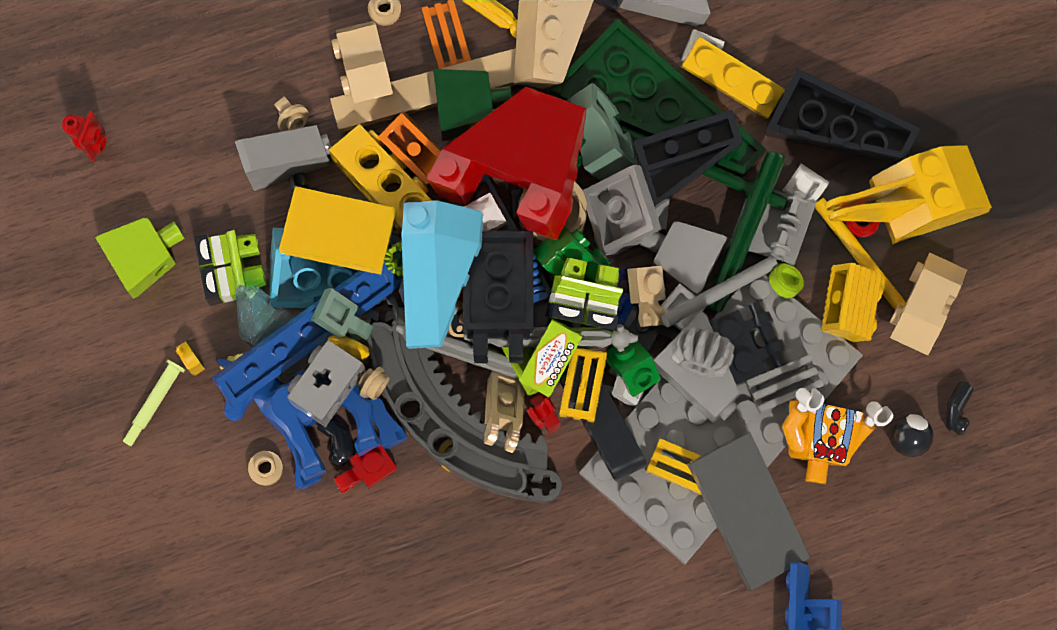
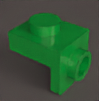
M638 341L629 343L622 352H619L614 346L605 351L607 353V363L623 380L628 393L632 397L660 381L661 378L652 356Z

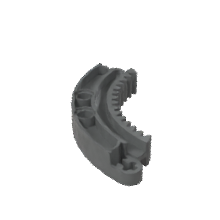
M389 294L367 310L366 322L373 327L368 338V345L374 369L378 367L385 370L384 374L390 378L383 393L396 418L417 445L452 474L494 494L540 503L553 502L559 497L562 489L561 479L555 472L547 470L548 444L545 443L542 435L539 436L536 443H532L530 434L526 433L522 440H518L513 453L504 450L505 430H498V438L492 446L485 444L484 433L487 424L485 422L481 424V413L477 412L470 416L472 412L471 405L468 403L461 406L462 398L460 394L452 396L454 393L453 386L451 384L445 385L447 382L444 373H439L441 371L438 361H434L436 359L434 351L426 348H407L403 335L396 331L397 325H405V308L398 307L396 299ZM382 301H386L388 307L393 308L392 311L386 312L385 323L380 322L379 312L374 310L375 307H380ZM408 403H416L420 406V412L413 418H407L402 415V408ZM441 438H448L453 442V448L446 454H440L434 450L436 441ZM526 475L533 476L531 484H541L543 478H550V483L556 485V489H551L549 495L545 496L542 495V489L531 488L533 496L526 493Z

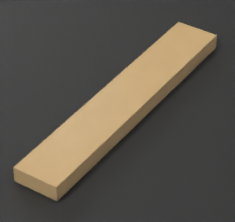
M516 48L441 69L486 71L489 75L490 89L511 87L516 85L514 84ZM433 71L390 82L393 91L391 95L353 103L352 95L330 98L339 133L352 130L359 124L364 127L397 118L403 110L407 114L437 107Z

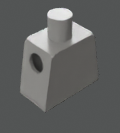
M674 221L667 235L657 231L643 238L640 246L656 253L652 266H662L664 280L675 288L681 284L692 294L698 296L725 246L727 237Z

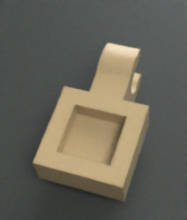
M662 266L627 269L631 304L639 303L638 319L640 326L664 325L661 315L665 311L658 303L660 300H666Z

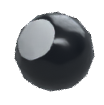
M906 414L894 421L890 428L889 437L892 446L898 453L907 457H917L930 449L934 433L932 426L925 418L917 414Z

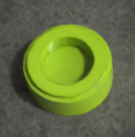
M781 263L769 274V283L772 289L784 298L795 297L804 287L801 273L792 265Z

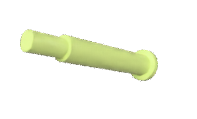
M170 360L166 361L168 363L167 368L133 420V425L123 440L124 443L131 447L142 429L144 430L180 371L183 373L185 369Z

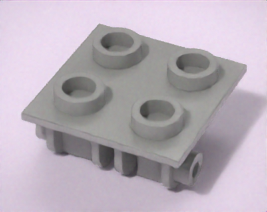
M773 189V192L787 198V205L784 211L767 204L748 251L765 257L773 256L778 261L794 266L816 203L806 200V194L800 191H793V194L790 195ZM747 198L745 199V202H744V205H743V207H742L740 216H741L742 211H743V209H744V207H745V204H746V202H747Z

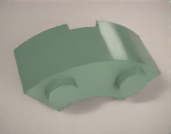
M593 82L566 100L587 110L583 139H586V143L582 146L580 153L583 158V166L592 177L602 181L632 165H637L636 152L630 133L623 134L614 117L619 112L608 97Z

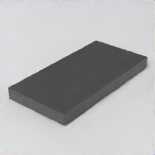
M746 432L687 463L747 590H753L790 570L791 562L802 563L810 558L750 432Z

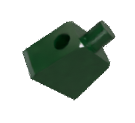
M433 70L442 141L459 137L493 112V109L498 108L512 98L510 86L490 89L489 75L486 71Z

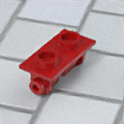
M89 111L87 118L72 114L63 119L62 128L65 133L70 135L74 146L83 150L90 161L94 162L97 153L101 154L107 142L106 131L95 114Z

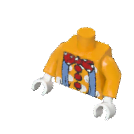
M801 388L796 392V399L798 401H789V414L782 424V430L788 444L789 456L808 461L805 481L826 484L828 465L847 466L862 442L875 429L874 424L877 426L889 424L893 418V413L888 406L882 408L878 402L873 401L867 405L866 412L868 416L865 417L863 412L823 404L824 397L816 388H813L811 393L806 388Z

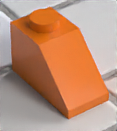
M403 110L378 138L427 185L429 183L427 177L441 149Z

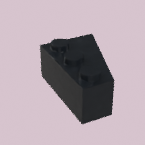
M732 109L633 141L655 209L742 146L743 140Z

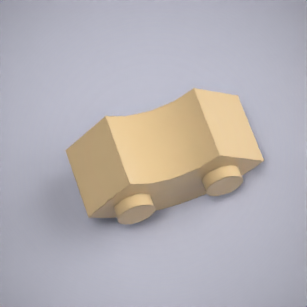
M375 21L336 30L337 39L331 41L336 59L343 58L346 75L341 76L340 79L345 96L352 95L353 103H358L393 94Z

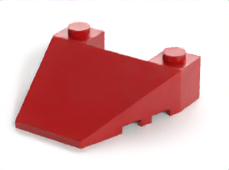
M525 87L444 147L427 177V181L438 196L464 206L470 203L484 174L527 189L516 212L517 216L527 230L557 241L572 211V192L574 181L577 179L578 152L581 151L587 110L582 106Z

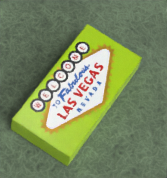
M552 318L519 381L550 397L579 345L583 334Z

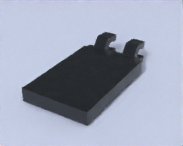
M482 231L481 249L478 256L473 258L467 273L470 277L466 287L463 286V334H467V339H473L474 363H488V339H509V363H523V339H530V334H534L533 231Z

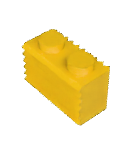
M856 263L833 265L831 268L832 273L829 275L831 279L829 280L830 285L827 288L829 292L826 294L824 319L821 321L823 325L820 329L825 333L851 342L871 341L872 335L877 328V320L875 318L877 303L883 293L881 286L882 273L861 267V265H856Z

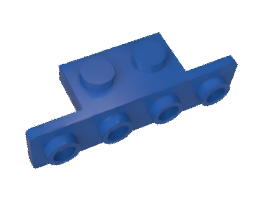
M791 562L790 571H788L786 576V586L790 592L789 606L785 611V622L789 630H841L842 601L809 599L810 567L800 562Z

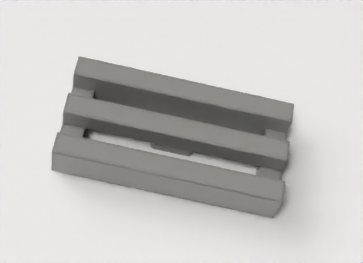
M810 354L746 381V386L759 414L795 400L796 392L799 389L764 404L761 398L805 379L811 378L813 382L802 387L806 388L810 393L813 388L819 390L824 387L822 379L820 380L817 368L812 363L813 360ZM803 366L807 369V371L757 391L756 389L758 385Z

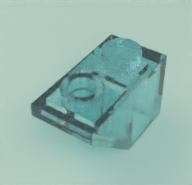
M239 285L235 290L239 338L251 348L294 318L282 307L279 306L277 309H274L267 302L270 300V297L256 286L249 289Z

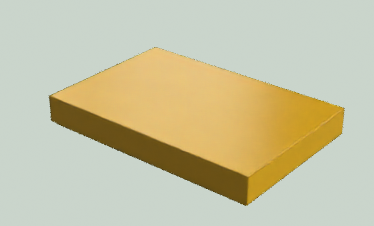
M295 186L279 246V253L381 275L396 216V208Z

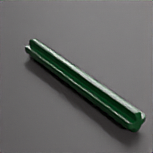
M774 151L766 153L712 287L740 272L785 162V157L782 154ZM731 293L706 307L716 312H722Z

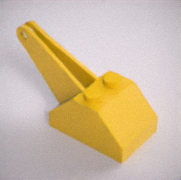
M967 145L940 146L910 156L873 176L869 182L871 189L840 196L824 204L826 210H837L829 215L831 222H884L892 244L986 214L992 208ZM874 200H876V202H877V203H871V204H862V203H866V202H870V201H874Z

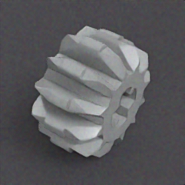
M698 327L683 328L675 341L672 359L679 367L685 368L688 372L696 373L699 376L704 375L709 378L723 377L729 366H731L734 357V345L727 337L720 336L718 332H711L708 329L704 330Z

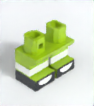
M232 230L224 235L212 237L201 235L194 237L205 299L210 306L250 297L249 290L266 285L262 265L244 267L243 258L260 255L258 239L255 234L237 236L235 230Z
M567 258L561 276H555L545 317L616 330L618 302L623 291L622 288H617L619 268L598 265L595 282L584 281L587 262Z

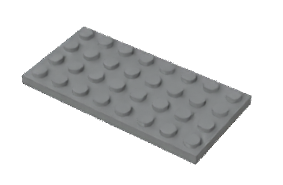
M763 275L739 288L727 301L724 310L718 312L712 320L738 309L744 322L750 320L753 316L748 305L760 300L765 311H769L772 316L773 322L771 325L778 340H783L786 347L784 353L788 362L790 363L809 354L811 355L812 363L817 368L818 376L824 384V387L818 391L823 395L825 401L863 355L843 338L821 331L820 328L823 325L821 320L793 297L784 298L778 295L772 289L767 275ZM759 329L750 333L757 350L766 346ZM772 358L763 361L767 372L776 369ZM803 366L758 385L756 389L757 391L807 371V369ZM662 377L624 420L647 462V466L615 482L600 454L597 452L579 472V475L686 565L717 526L702 495L646 472L659 439L702 456L732 439L750 432L768 468L788 445L782 430V424L789 414V402L759 414L746 383L737 386L739 395L734 402L738 404V407L725 421L719 417L712 423ZM811 378L805 379L765 396L761 400L763 404L813 382ZM664 449L662 450L661 454L684 464L691 462ZM659 461L657 462L656 467L696 483L692 475Z

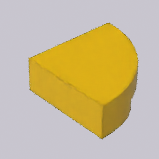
M186 341L176 347L177 350L175 351L192 375L196 376L205 370Z

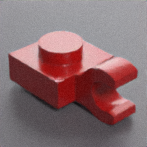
M541 393L530 400L532 407L527 409L526 412L539 430L545 427L547 432L551 434L561 428L560 421L554 413L556 408L549 397L545 398Z
M382 445L360 457L358 454L352 456L349 461L354 468L342 473L334 481L343 495L362 481L370 489L397 471V467L385 449L382 448Z

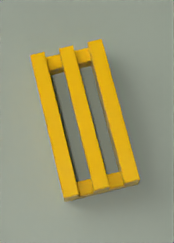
M576 348L569 362L559 413L560 417L567 418L568 416L576 420L585 419L587 422L594 423L607 359L606 352ZM578 356H583L585 360L575 409L569 408ZM592 358L598 359L589 411H583Z
M659 439L646 472L702 495L696 483L656 467L659 461L692 475L687 464L661 454L662 450L664 449L690 461L701 457V455Z

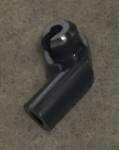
M961 381L957 384L947 403L945 426L949 431L953 430L958 435H963L970 424L968 418L961 416L962 411L974 392L972 385L967 382Z
M333 419L330 420L326 427L319 423L317 430L332 439L333 452L330 454V460L337 466L346 465L354 453L352 434Z

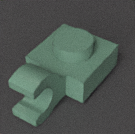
M332 288L324 290L311 318L312 321L336 337L346 335L359 341L360 336L368 340L373 329L369 323L355 316L358 306Z

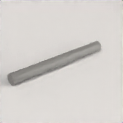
M770 256L661 315L663 324L666 327H670L771 272L778 265L777 260Z

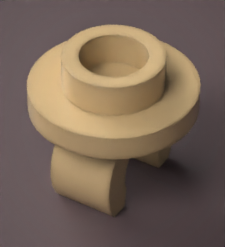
M285 97L273 104L280 112L277 125L282 132L304 128L309 116V112L304 105H291Z

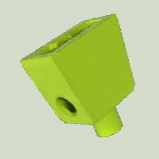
M148 217L95 237L133 299L143 293L176 264L167 249L185 239L175 222L156 231Z

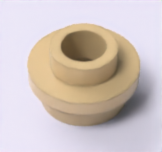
M370 0L368 13L371 20L375 21L376 24L388 26L399 19L401 4L399 0ZM382 4L390 5V10L387 12H381L378 8Z
M378 367L374 371L368 369L358 384L362 388L360 396L363 398L369 397L372 400H376L380 396L390 379L384 374L385 370Z
M261 451L250 459L248 472L255 483L269 486L281 478L283 463L277 454L271 451ZM263 462L271 463V470L266 474L259 471V466Z

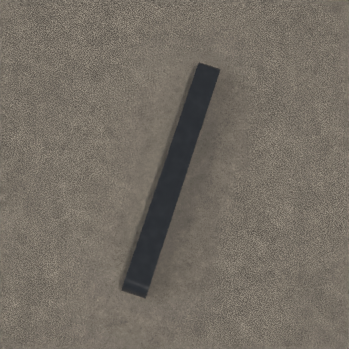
M484 174L470 203L491 193L507 221V225L496 231H518L488 175ZM537 266L533 270L538 269L540 275L533 277V279L541 277L543 281L541 284L534 285L533 287L543 285L545 287L543 292L548 294V299L546 302L533 305L534 327H548L552 318L545 317L551 288ZM555 319L568 327H572L569 321ZM578 356L570 402L574 409L585 360L583 356ZM569 363L559 379L563 389L565 387ZM592 363L583 411H589L596 369ZM602 382L594 423L587 422L585 419H581V422L612 478L617 482L646 467L647 462Z

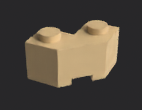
M930 252L924 264L917 262L909 278L910 281L914 282L910 296L904 307L899 304L897 305L889 323L895 325L890 338L925 355H929L944 326L950 307L960 291L967 269Z

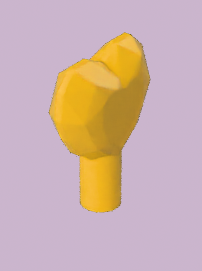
M329 336V341L363 364H367L370 361L371 356L368 347L356 339L347 336Z

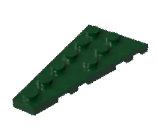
M618 18L567 70L563 83L549 88V93L567 100L593 82L608 97L619 112V114L614 116L617 122L648 136L723 112ZM738 125L743 140L742 146L716 164V166L744 177L766 154L767 149Z

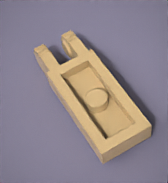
M493 370L487 379L485 424L487 426L484 433V443L492 446L498 438V430H505L507 434L504 450L513 453L518 444L520 428L523 425L524 388L519 379Z

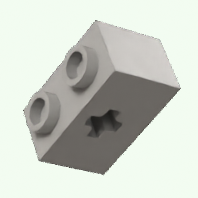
M327 340L323 347L319 345L315 348L308 359L310 366L303 375L298 374L292 380L287 390L290 393L287 398L291 405L324 427L327 426L366 371L361 361ZM327 377L329 378L331 382L329 386L325 384L319 386V384L317 383V379L319 378L324 380Z

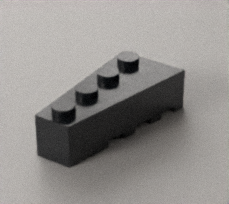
M797 68L766 129V136L897 164L906 159L921 128Z

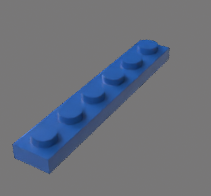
M384 261L381 275L359 270L334 288V290L358 306L355 316L359 317L399 288L400 285L393 273H391V270H388V266L385 265ZM320 299L211 377L230 406L235 408L313 351L317 346L328 340L329 336H333L332 333L311 320Z

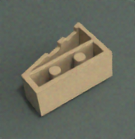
M519 0L514 84L545 89L563 83L594 0Z

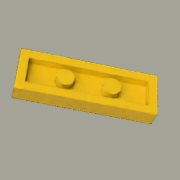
M701 37L697 38L681 65L686 71L765 119L769 118L785 91L783 87Z

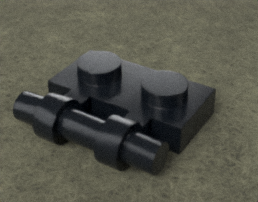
M760 300L748 305L753 316L750 320L744 322L738 309L709 321L713 332H718L720 336L727 337L734 345V357L729 369L736 386H740L746 383L747 380L766 373L767 370L763 361L768 358H772L776 368L789 363L784 353L786 347L783 340H778L771 325L773 322L772 316L769 311H765ZM759 329L766 346L757 350L750 333Z

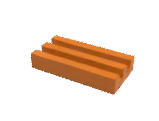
M448 0L446 4L442 5L441 3L434 4V7L428 8V6L422 7V14L438 69L471 61L454 0ZM445 12H450L463 57L461 59L456 58L444 16ZM434 15L438 17L450 61L446 63L443 61L431 16Z

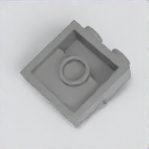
M632 165L583 190L587 202V216L590 219L594 232V241L604 255H618L642 243L643 238L661 230L641 165Z

